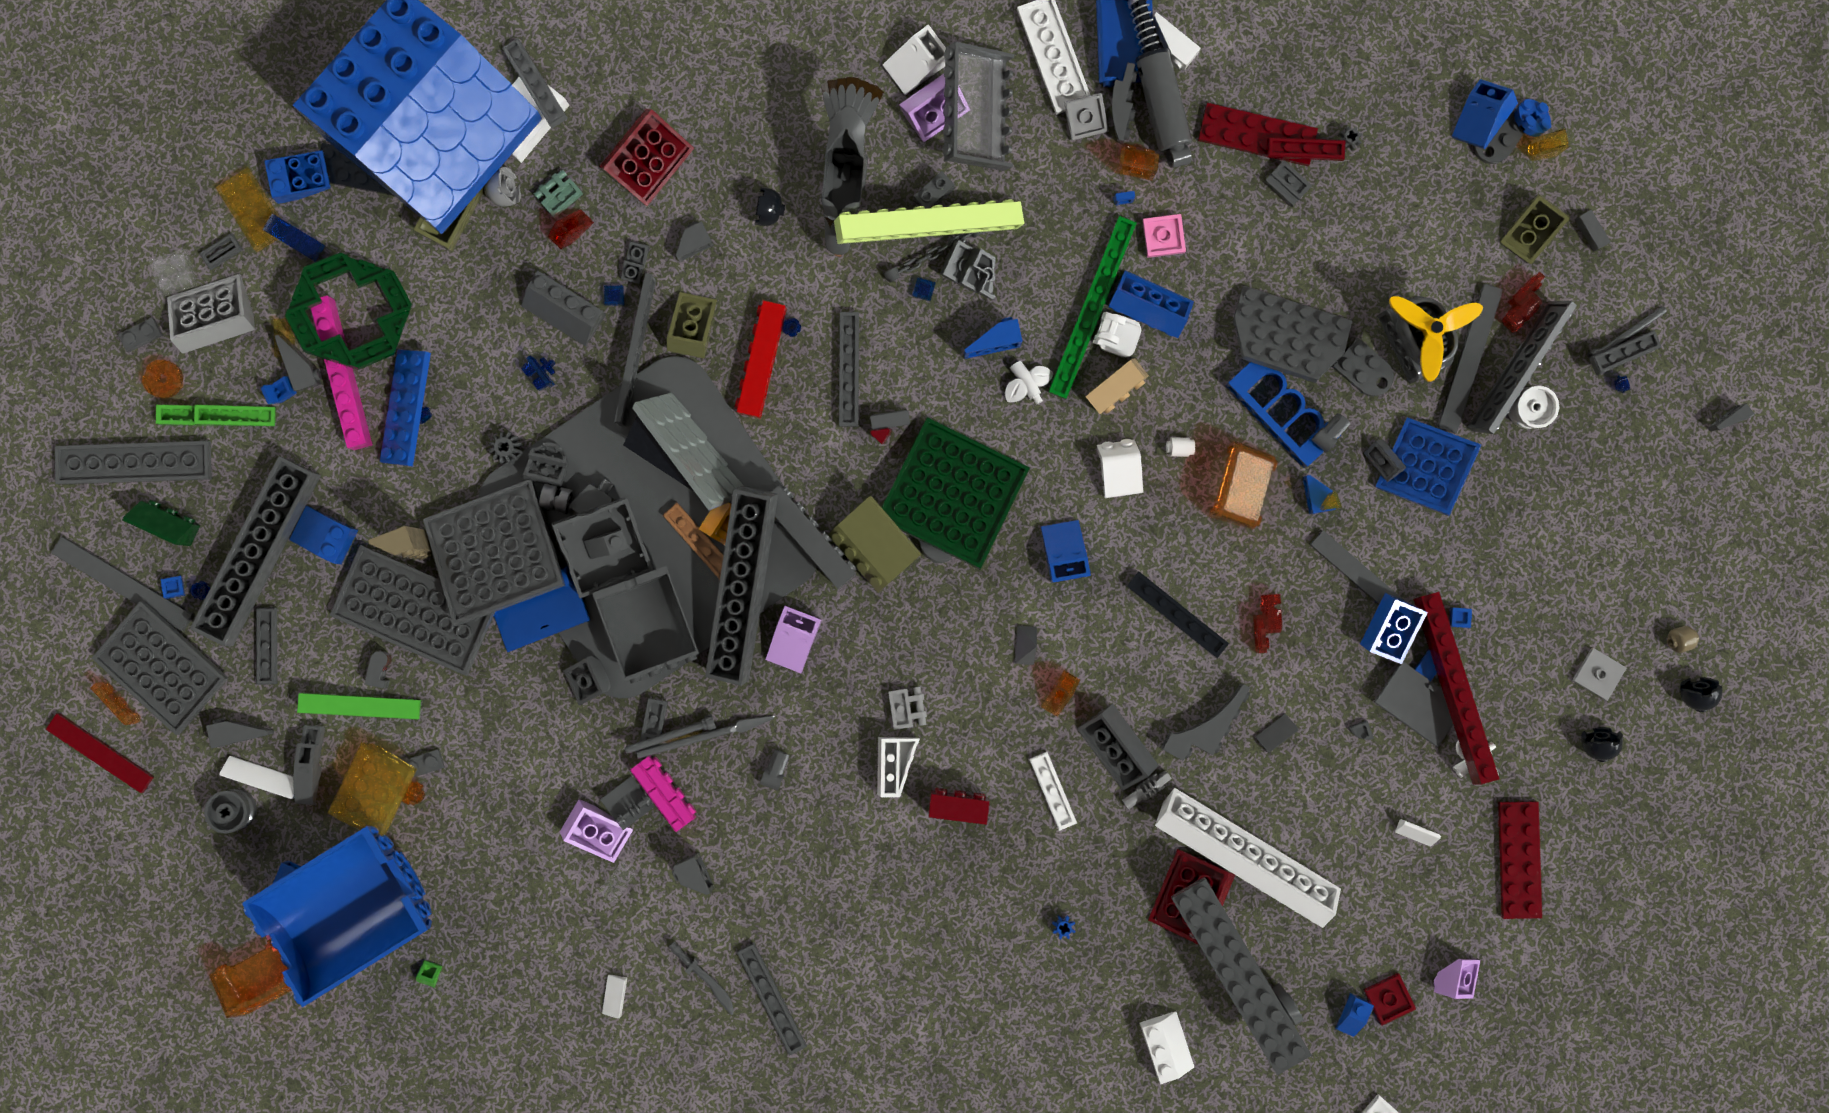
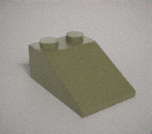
M1538 193L1500 243L1531 265L1568 222L1570 215Z
M679 293L667 336V351L705 359L717 304L716 299Z

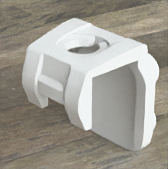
M1104 312L1093 343L1099 345L1103 351L1120 357H1130L1138 343L1141 326L1135 320L1118 314Z

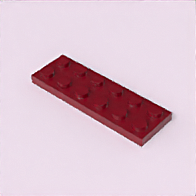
M1207 103L1198 141L1267 157L1269 137L1316 139L1318 128ZM1273 158L1304 166H1309L1311 160Z
M1498 802L1501 917L1503 919L1542 918L1539 802Z

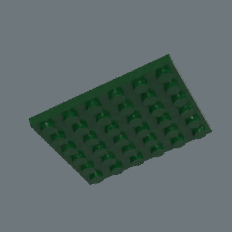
M927 417L882 509L902 532L981 570L1030 467Z

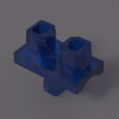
M528 356L526 358L528 362L521 369L528 377L535 372L538 373L539 377L532 382L536 389L541 391L548 386L550 388L553 387L555 383L546 372L548 371L550 375L556 373L552 368L556 364L555 361H547L543 357L540 359V362L543 364L541 366L534 357Z

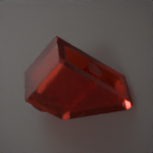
M580 209L557 220L548 237L562 250L573 244L594 222Z

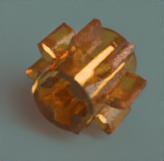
M410 781V783L404 784L400 790V795L403 797L401 801L407 805L411 804L414 806L419 804L425 797V791L422 790L423 785L417 781Z

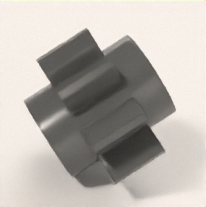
M1347 126L1345 132L1340 131L1338 134L1342 137L1340 140H1345V149L1350 148L1353 151L1355 145L1359 146L1362 143L1358 139L1363 134L1357 131V127L1350 129Z

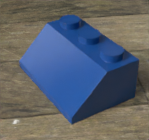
M1385 593L1360 645L1369 652L1402 664L1428 612Z

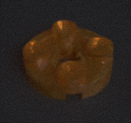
M161 359L155 360L145 368L146 372L142 376V383L145 390L151 395L158 398H170L183 388L182 371L173 362ZM162 374L167 377L165 383L159 382Z

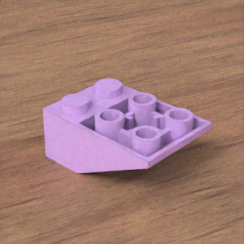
M784 606L766 660L802 673L822 620Z

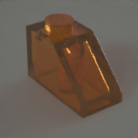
M1063 670L1041 707L1058 717L1074 695L1080 679Z

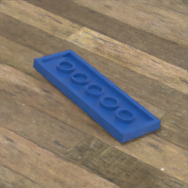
M397 350L380 456L381 463L413 467L431 356L429 352Z

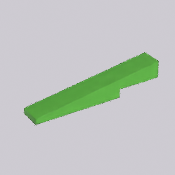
M156 405V424L184 426H275L276 407Z
M299 693L297 713L420 719L421 700Z

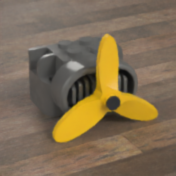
M1393 296L1389 299L1391 308L1377 316L1407 380L1411 384L1422 378L1427 382H1431L1436 379L1441 369L1452 365L1458 348V336L1455 330L1476 319L1481 314L1483 306L1479 303H1469L1446 312L1442 304L1432 298L1416 296L1406 300L1399 296Z

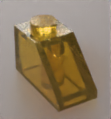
M1566 129L1534 138L1529 142L1528 153L1532 156V161L1557 157L1569 148Z

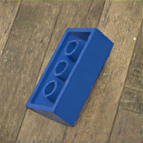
M1125 270L1109 307L1118 313L1131 317L1133 320L1143 322L1151 328L1163 331L1169 336L1179 338L1188 321L1194 301Z

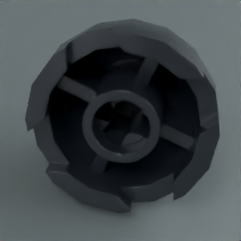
M761 186L760 192H763V196H758L756 215H759V220H755V225L771 226L778 221L779 216H784L785 205L782 204L781 196L777 191Z
M1700 677V681L1691 682V678L1686 679L1680 684L1682 701L1697 712H1706L1716 707L1721 701L1722 685L1720 686L1719 681L1712 678Z
M1597 727L1592 728L1594 731L1592 733L1582 732L1581 742L1584 751L1588 756L1599 762H1607L1615 758L1622 750L1623 734L1620 731L1615 733L1612 732V728Z

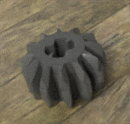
M500 432V438L494 435L495 443H489V445L494 446L489 452L495 453L493 459H499V463L504 464L506 461L508 464H511L512 458L514 460L518 459L515 455L516 452L522 453L521 450L517 449V447L522 446V443L517 442L519 437L516 435L512 437L511 432H508L506 435L504 432ZM504 444L509 445L507 446V448H509L507 452L504 450L502 451V449H504L502 447Z

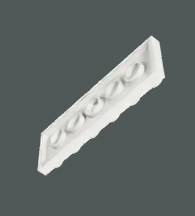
M1035 0L1017 7V12L1055 114L1065 112L1064 102L1090 96V92L1055 0Z

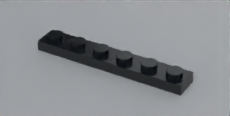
M1138 571L1127 584V588L1215 658H1218L1229 643L1141 572Z

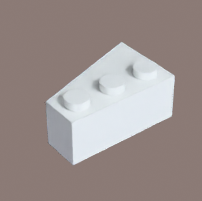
M878 737V796H901L916 746L920 740L919 738Z

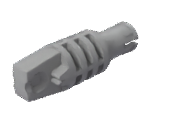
M1163 771L1158 775L1155 773L1137 785L1135 791L1122 799V801L1130 810L1140 801H1147L1164 789V784L1172 778L1167 771Z

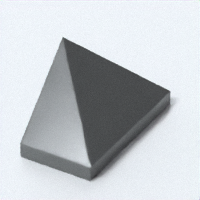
M1018 626L1015 664L1034 665L1037 648V627Z

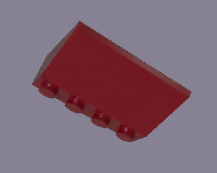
M646 108L601 163L599 168L647 207L694 150V147L652 109Z
M1177 849L1148 921L1198 944L1171 896L1205 877L1223 906L1235 874Z

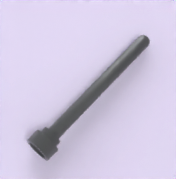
M1660 307L1604 347L1594 348L1588 352V358L1622 344L1665 314L1667 309Z
M712 714L704 716L700 722L625 747V752L632 753L703 728L709 731L716 729Z

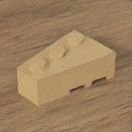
M1134 358L1085 397L1099 414L1103 412L1108 414L1115 408L1113 404L1118 400L1123 402L1130 396L1128 392L1133 388L1137 390L1145 384L1144 380L1149 375Z

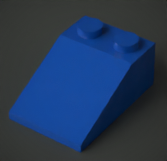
M1013 317L1001 319L1002 322L996 324L965 349L964 359L1020 348L1022 337L1018 319L1013 320Z
M306 506L289 540L329 562L342 565L358 530Z

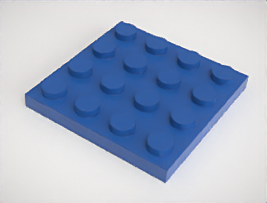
M1407 417L1392 449L1406 466V469L1389 482L1380 475L1375 487L1450 516L1480 451L1481 444Z

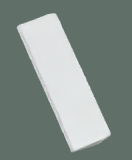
M234 756L228 757L220 771V776L294 799L293 776Z

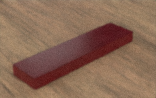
M1269 137L1267 158L1344 161L1345 140Z

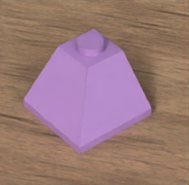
M1458 959L1437 972V976L1434 979V992L1454 999L1473 998L1480 960Z

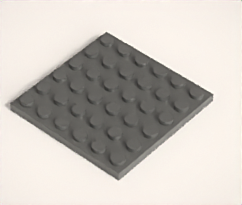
M531 479L423 519L454 626H459L565 586L544 514L539 506L536 488Z

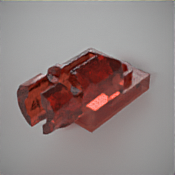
M1541 272L1534 274L1507 301L1512 307L1502 319V323L1512 333L1518 331L1524 325V322L1528 321L1539 310L1542 304V300L1534 293L1541 287V281L1545 278Z
M1280 594L1261 595L1260 611H1262V614L1253 615L1256 653H1267L1269 638L1266 637V634L1281 633L1283 627L1282 610L1274 607L1277 604H1281Z

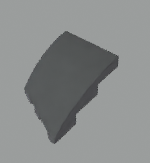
M955 240L940 275L991 300L995 298L993 282L995 281L994 268L996 257L982 249H973L962 241Z

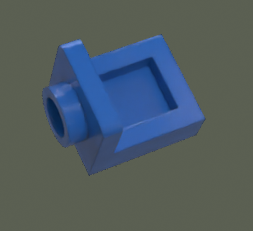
M283 376L273 384L261 387L267 404L282 403L297 394L293 390L289 376Z

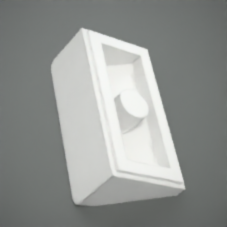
M1402 819L1399 820L1395 831L1400 835L1428 846H1432L1441 838L1437 833Z
M608 975L602 1014L620 1019L627 977Z

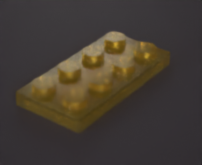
M244 169L216 187L256 252L263 250L290 233L251 169Z

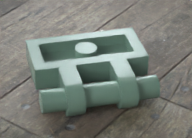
M563 169L557 174L554 173L548 182L544 185L541 184L538 187L539 189L533 193L537 199H540L543 195L546 196L541 203L554 218L583 195L582 191L570 178L565 182L562 181L567 176ZM558 184L559 187L550 193L549 190Z

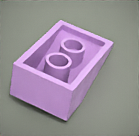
M579 799L560 830L563 841L614 863L633 829L627 827L625 830H622L611 815Z

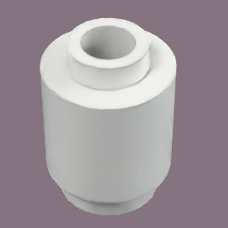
M1171 437L1170 441L1166 442V452L1170 454V457H1189L1195 453V441L1190 440V438Z

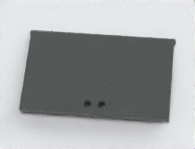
M1405 662L1399 664L1378 697L1374 700V703L1436 747L1440 746L1453 726L1442 689Z

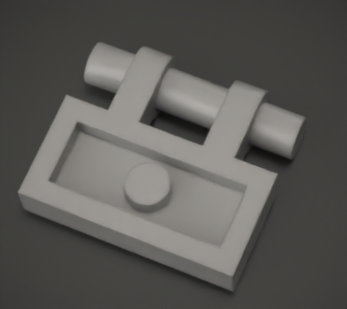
M921 686L913 687L914 695L908 696V689L888 691L894 730L913 727L912 719L917 718L919 726L926 725L925 717H927V712L924 711L923 700L925 699L924 694L921 692ZM913 701L916 704L917 712L911 713L910 702Z

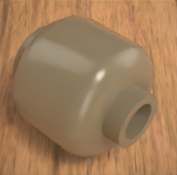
M1689 626L1675 628L1668 633L1667 644L1676 653L1693 650L1698 645L1699 635L1696 630Z

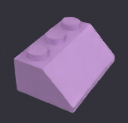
M944 74L899 104L906 119L923 142L944 128ZM958 87V118H960L970 109Z

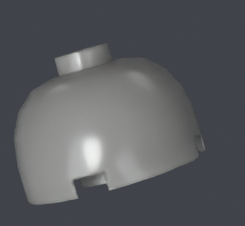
M507 167L499 168L485 184V195L497 206H512L520 202V186L516 189L514 179H517L512 170Z

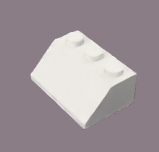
M1176 1011L1140 1022V1027L1160 1084L1179 1079L1194 1068Z

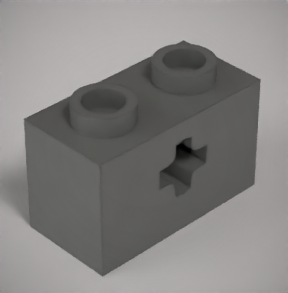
M941 171L914 195V203L918 207L924 206L925 209L938 205L954 191L955 184Z

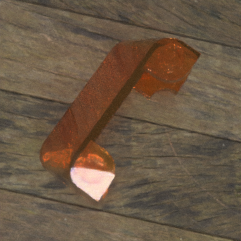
M1233 441L1228 446L1227 453L1230 457L1226 458L1227 463L1217 497L1214 499V502L1217 503H1214L1213 508L1210 509L1208 517L1253 530L1256 526L1259 527L1262 516L1260 512L1272 471L1275 472L1278 461L1271 454Z
M271 939L267 941L268 944L265 945V949L236 965L228 966L223 964L215 969L216 972L209 975L226 1018L250 1014L292 991L285 984L282 972L289 968L282 963L281 954L272 946Z

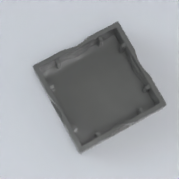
M626 497L552 523L579 598L653 571ZM618 528L622 529L629 547L628 549L608 556L590 559L584 540Z

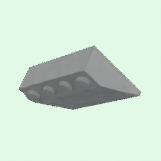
M240 274L167 297L170 340L182 354L255 330L254 315Z

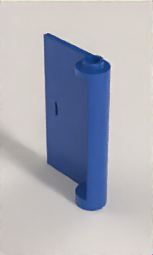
M1096 0L1099 84H1103V87L1106 88L1114 87L1115 80L1123 81L1128 63L1135 64L1136 71H1138L1135 59L1142 55L1140 52L1142 46L1138 45L1140 39L1136 37L1138 32L1134 30L1136 24L1132 22L1134 17L1130 15L1132 9L1129 8L1128 1ZM1147 0L1146 3L1150 4L1148 6V11H1151V14H1149L1150 19H1153L1152 0ZM1139 73L1137 76L1136 83H1141Z
M568 566L560 569L565 586L495 612L493 617H495L507 652L590 621L582 598H579Z

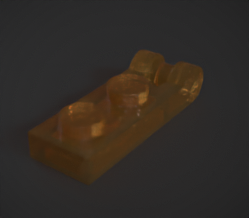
M98 682L90 687L124 725L140 722V715L131 712L126 706L127 702L113 692L114 688L109 683Z

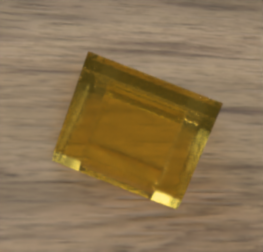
M1335 491L1328 493L1320 510L1324 511L1342 507L1338 494Z

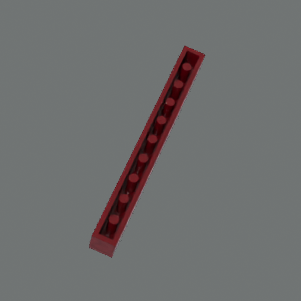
M1440 592L1413 599L1415 606L1428 612L1422 623V628L1472 784L1482 785L1499 780L1500 778Z

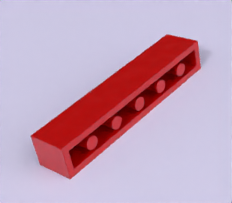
M763 300L762 305L758 306L757 316L759 320L758 324H754L752 335H755L754 341L750 342L748 347L750 358L744 364L743 371L746 372L745 379H741L739 386L741 396L740 398L737 397L735 402V409H737V413L740 415L761 419L787 310L785 305Z

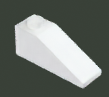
M1156 12L1153 17V25L1164 48L1169 49L1173 67L1184 71L1198 55L1201 48Z

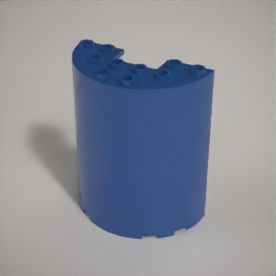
M366 826L242 903L244 906L243 911L252 920L255 932L261 938L270 935L272 946L279 951L282 963L289 968L282 972L285 984L292 989L294 999L301 1007L306 1006L431 927L432 921L428 919V916L432 914L430 904L423 899V895L426 893L419 878L403 853L394 850L393 842L385 834L379 835V831L375 827Z

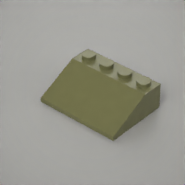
M869 496L828 534L878 593L922 555L872 496Z

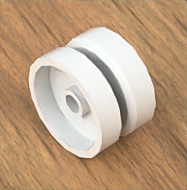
M1526 387L1521 391L1520 397L1515 400L1508 416L1515 425L1521 428L1546 427L1558 415L1559 400L1555 393L1547 387Z

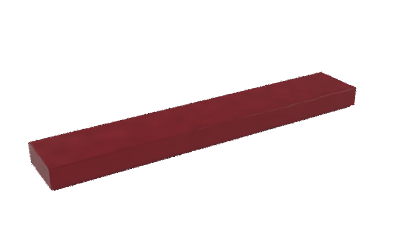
M56 713L45 729L139 793H144L154 778L153 775L60 713Z

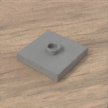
M1102 93L1064 102L1072 141L1109 132Z
M1591 648L1572 681L1603 700L1608 701L1627 668L1598 650Z

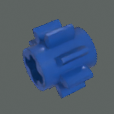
M1058 915L1059 920L1057 922L1052 921V924L1056 926L1052 930L1053 934L1059 933L1060 940L1063 936L1070 939L1069 934L1076 932L1071 927L1075 922H1069L1068 915L1065 916V919H1061ZM1066 923L1068 929L1061 931L1059 926H1063Z

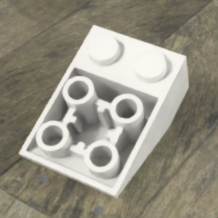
M927 25L899 48L883 64V67L903 94L907 95L945 67L944 52L946 47L931 27Z

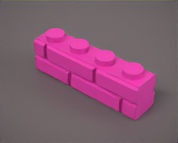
M650 755L630 771L674 831L677 832L696 818V810L691 803L687 804L684 801L685 795L681 789L673 786V779L670 774L662 771L660 768L662 764L656 756L653 758Z

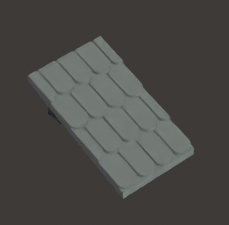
M672 393L635 402L632 409L637 414V417L623 446L694 491L709 511L731 502L733 490L743 486V484L727 467L728 463L707 441L705 433L690 418L691 414Z

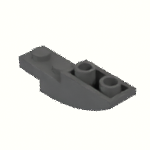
M1132 63L1127 64L1123 81L1115 80L1112 97L1115 131L1119 143L1124 145L1125 140H1129L1131 129L1128 128L1129 123L1134 121L1136 110H1133V103L1127 102L1132 99V82L1136 83L1138 76L1136 66Z
M304 725L301 743H297L294 761L293 786L295 804L315 805L322 769L319 766L325 727Z

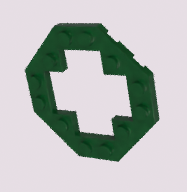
M338 253L303 267L298 285H296L291 303L286 311L285 319L303 352L360 370L395 354L412 308V303L394 271L377 267L375 264L361 259L356 260L343 253ZM350 272L358 288L376 281L393 311L376 319L384 335L383 337L350 351L340 334L321 342L305 310L322 303L314 286Z

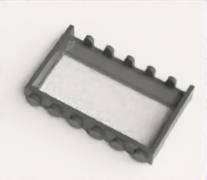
M954 42L947 46L944 52V162L950 161L999 171L1010 169L1013 167V163L1005 162V155L1011 153L1012 146H1005V137L1012 133V127H1005V118L1011 116L1013 110L1012 108L1005 109L1006 99L1010 98L1013 94L1012 89H1006V80L1012 78L1013 71H1006V62L1013 59L1014 54Z

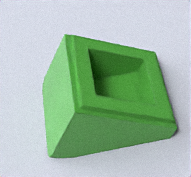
M424 960L417 973L416 981L435 988L442 966Z

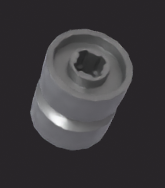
M545 484L541 491L539 506L547 510L555 508L556 512L567 514L573 500V490L562 487L558 490L557 486Z

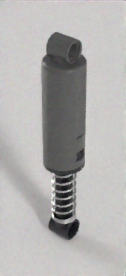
M1126 0L1128 1L1129 8L1132 9L1130 15L1134 17L1132 22L1136 24L1134 30L1138 32L1136 37L1140 39L1138 45L1142 46L1140 50L1142 55L1138 56L1135 61L1158 149L1160 152H1166V160L1170 168L1190 164L1191 152L1188 145L1191 144L1192 137L1169 49H1158L1157 44L1159 41H1156L1155 38L1157 34H1154L1153 29L1155 26H1152L1154 19H1150L1149 14H1151V11H1148L1150 4L1146 3L1147 0Z

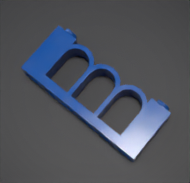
M1249 362L1225 385L1303 468L1308 467L1324 452L1311 439L1328 422L1324 423L1322 415L1317 410L1305 409V398L1299 391L1286 389V378L1280 371ZM1263 376H1273L1279 383V391L1262 408L1247 391ZM1282 395H1290L1297 401L1298 408L1296 413L1280 427L1266 410ZM1307 414L1315 420L1316 429L1307 440L1298 446L1284 430L1300 415Z

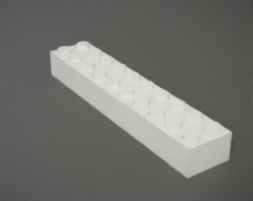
M1176 788L1163 801L1155 824L1162 831L1322 928L1336 915L1341 888Z

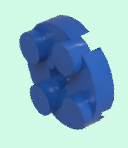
M1525 99L1514 111L1517 125H1522L1525 129L1523 132L1529 136L1538 137L1551 128V119L1548 113L1549 107L1543 102L1539 103L1536 100Z

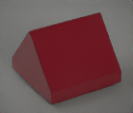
M884 428L871 430L870 432L881 444H885L892 429Z

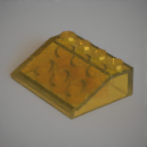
M361 742L328 813L359 830L366 826H372L378 829L379 835H386L417 768L376 744Z

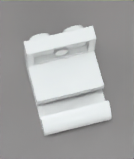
M1123 439L1121 442H1104L1097 445V453L1101 461L1102 480L1104 481V498L1143 493L1141 454L1135 440Z

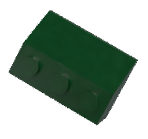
M151 499L149 502L140 501L122 519V521L174 545L191 546L200 528V525L195 523L196 520L186 515L181 517L177 515L178 511L169 507L167 509L161 508V503Z

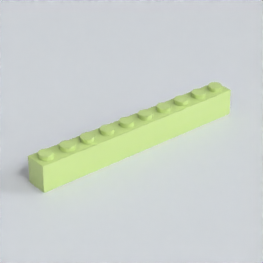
M1009 199L1002 203L988 201L981 205L978 202H972L967 204V206H961V204L957 203L949 207L935 205L929 209H925L924 206L915 207L913 210L898 208L888 212V209H881L877 213H870V211L866 210L852 215L851 212H843L834 220L837 244L1012 230L1024 225L1021 201L1014 202V200Z

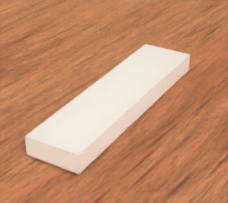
M1048 752L1030 758L1029 760L1059 831L1077 824Z

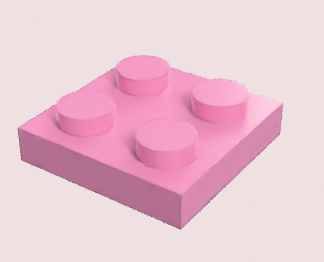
M1181 214L1145 218L1142 220L1147 258L1186 252Z

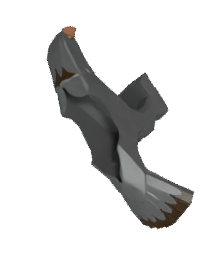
M855 77L828 80L821 84L823 100L830 121L829 137L825 152L821 202L824 210L826 249L837 257L847 253L851 243L837 244L834 220L840 213L851 212L852 215L857 214L859 210L862 190L865 191L868 156L865 151V128L884 94V91L878 86Z

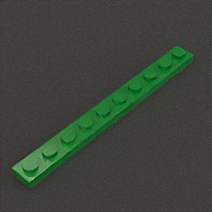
M1121 216L1118 217L1048 393L1067 399L1137 222Z

